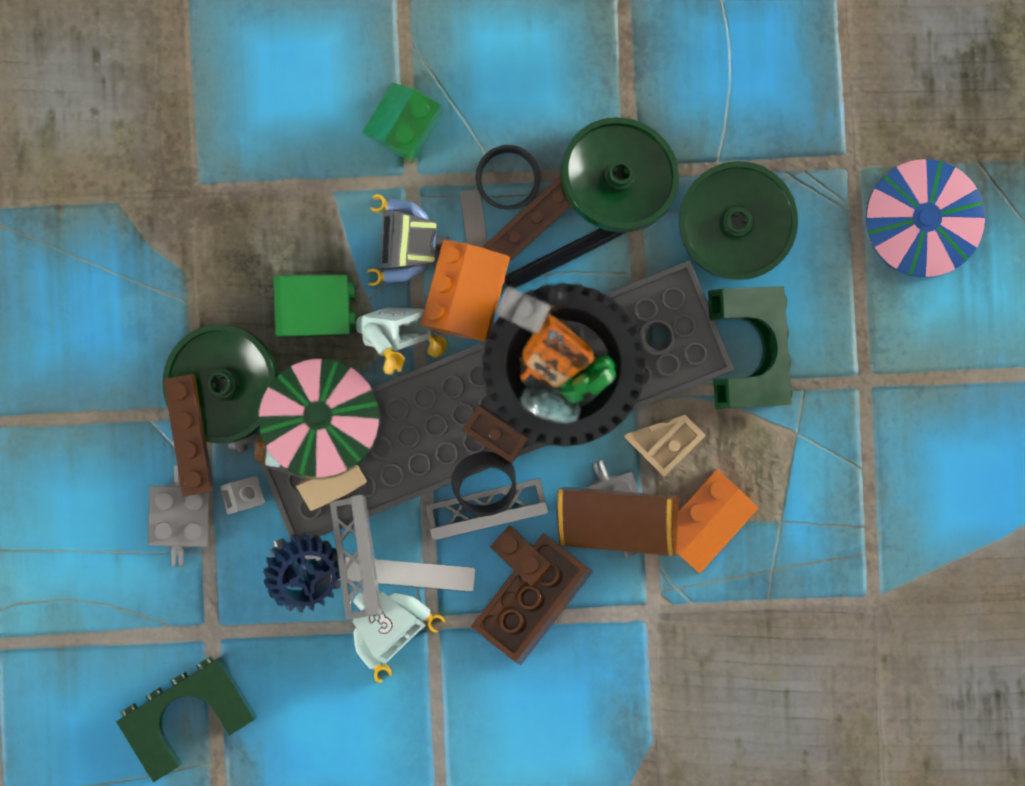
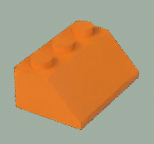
M443 240L421 326L438 334L485 342L494 321L510 257L471 244Z
M714 469L678 509L676 553L700 574L759 508L718 469Z

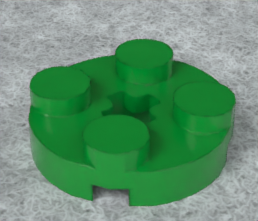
M608 355L594 357L590 364L560 385V391L568 402H580L584 400L581 396L582 394L590 391L593 396L604 389L614 379L616 373L613 369H617V366Z

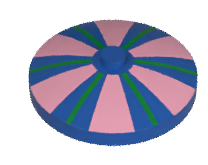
M913 160L895 167L877 183L867 203L866 230L870 243L877 255L894 270L913 277L940 276L955 270L965 263L978 247L985 224L984 206L974 183L958 168L938 160Z

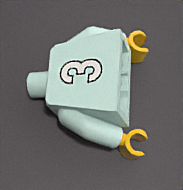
M388 307L358 317L356 321L357 332L363 334L365 345L375 347L380 356L386 357L383 370L387 374L392 375L395 368L398 372H401L404 364V356L392 350H400L427 340L430 342L427 348V353L430 356L438 358L444 354L447 348V340L441 336H434V331L421 326L425 309Z
M381 592L382 615L352 620L356 627L353 632L355 650L368 668L374 669V679L378 683H383L382 678L377 674L380 670H385L390 677L392 676L391 667L386 663L425 626L422 621L425 620L427 627L433 632H438L431 626L433 619L439 618L445 623L441 615L431 614V610L415 597L399 593L387 596ZM359 593L353 602L361 611H366L365 597L362 593Z

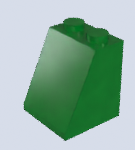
M392 82L362 134L413 163L443 113L441 104L416 89Z
M348 275L273 276L277 337L351 335V329H356V311H350V299H355L354 281L349 282Z

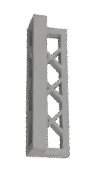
M540 478L517 483L516 490L518 491L508 508L491 516H478L471 519L460 513L461 505L457 510L450 507V505L459 504L457 498L425 505L432 540L547 514L548 509ZM512 485L462 496L461 498L466 502L474 500L480 505H489L494 495L501 493L506 495ZM536 485L539 503L526 505L517 499L523 488ZM490 496L486 504L479 500L480 498ZM515 502L522 505V507L511 509ZM445 507L455 513L449 524L436 527L433 509ZM457 515L465 519L463 521L454 522Z
M358 495L352 496L349 499L330 502L346 620L382 615L366 496ZM352 505L354 519L349 526L339 519L338 507ZM340 525H342L344 528H346V530L344 531V533H343L342 535H341V527H340ZM349 532L354 534L357 540L358 549L353 555L343 549L342 541ZM344 554L350 558L347 564L345 563ZM353 561L360 565L362 579L357 585L347 578V570ZM348 584H350L352 587H354V589H353V591L351 592V594H350V592H349V585H348ZM359 591L365 597L366 611L352 613L351 599Z

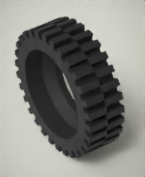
M562 283L563 290L568 291L564 308L558 307L556 313L553 312L554 309H550L548 313L557 320L563 318L565 321L578 322L592 329L601 338L607 349L608 356L612 358L617 366V369H613L616 373L614 379L602 389L594 400L580 408L572 409L577 417L575 421L568 423L556 422L572 420L574 416L570 410H568L572 415L570 419L552 421L530 412L532 410L527 406V401L532 399L525 401V405L530 411L522 404L524 398L533 396L520 378V360L517 356L522 353L526 342L534 332L499 316L490 328V334L488 338L486 337L484 343V354H482L483 380H485L487 395L490 397L494 409L519 434L535 442L551 446L564 447L586 444L611 432L624 421L634 408L640 396L645 378L644 347L632 319L609 296L594 288H588L575 283ZM543 285L535 290L531 289L525 292V294L546 303L550 285Z

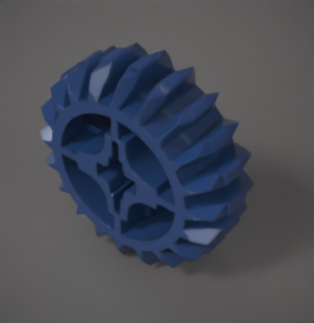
M304 533L301 540L297 536L292 535V542L290 543L282 540L281 545L283 547L280 550L273 548L272 552L275 557H266L268 567L263 568V573L266 577L264 584L268 588V594L271 598L275 599L278 605H285L289 611L296 607L302 613L305 606L314 611L315 604L318 602L325 606L324 598H334L332 589H340L337 550L332 547L329 541H322L320 536L317 535L311 539L308 534ZM304 556H316L321 559H305ZM286 587H301L302 590H292Z

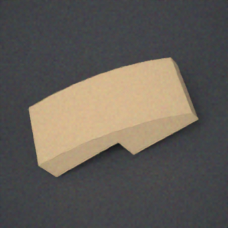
M357 465L349 472L337 477L301 480L296 487L308 508L312 511L364 485L367 480Z

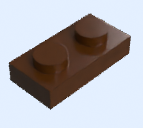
M480 405L477 406L462 431L510 463H513L528 440V437L519 434L510 425Z
M510 525L490 546L495 553L533 588L553 567L540 552Z

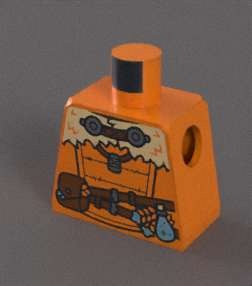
M548 313L539 333H534L523 349L524 362L529 368L520 378L531 389H534L542 379H545L554 387H559L594 360L591 346Z

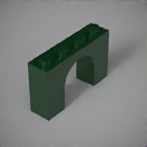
M784 286L709 290V320L739 319L746 321L757 330L763 347L760 364L749 376L713 380L715 409L792 405L793 388L790 383L789 369L791 357L788 353L789 327L786 322L787 298Z
M211 656L196 665L198 671L188 676L185 671L171 680L173 686L163 692L161 687L145 696L148 701L145 704L137 707L136 703H133L120 712L122 718L117 720L116 723L152 782L157 781L182 764L167 740L162 726L164 712L173 700L183 696H193L206 701L213 708L229 735L257 718V715L221 657L213 660Z

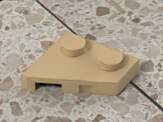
M684 414L627 433L624 438L665 477L706 435Z

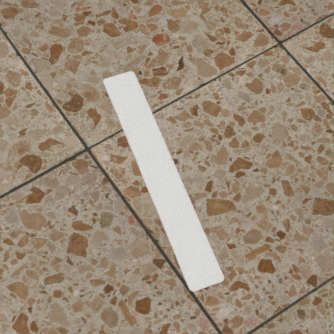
M305 556V559H321L316 556ZM345 557V563L347 564L350 560L349 557ZM375 559L377 578L380 584L473 591L475 569L471 567ZM354 561L347 570V578L349 580L359 582L362 579L360 565Z

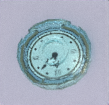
M528 387L523 391L520 400L521 405L530 413L558 423L576 422L581 411L578 402L570 403L565 399L561 391L547 387H536L535 391Z

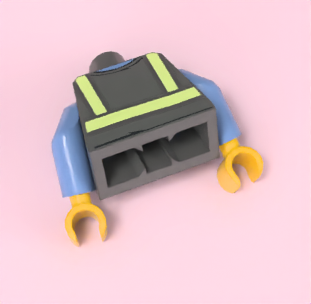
M375 194L372 198L382 200V206L378 209L370 207V209L376 214H383L380 268L384 269V272L378 268L368 269L366 273L376 272L378 280L375 283L367 284L377 286L384 280L386 283L408 281L424 272L426 264L434 263L435 253H440L443 240L450 241L449 236L436 235V222L429 220L428 214L413 202L397 199L387 201L382 195Z

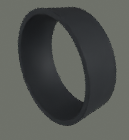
M515 145L495 147L488 151L478 163L475 175L477 189L483 199L496 208L504 210L520 208L530 202L538 191L540 185L539 166L534 157L521 147ZM502 153L520 155L528 161L534 172V186L530 195L524 201L515 205H500L492 201L486 195L482 186V172L485 165L490 159Z
M478 452L466 457L456 466L452 474L451 486L458 502L467 512L477 516H491L506 509L513 501L516 493V473L513 465L497 453ZM488 467L499 469L505 472L512 481L509 492L499 501L489 505L470 504L460 497V487L463 480L477 469Z

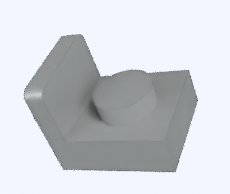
M508 287L496 310V314L538 334L551 306Z
M257 476L219 486L227 514L260 506L265 502Z

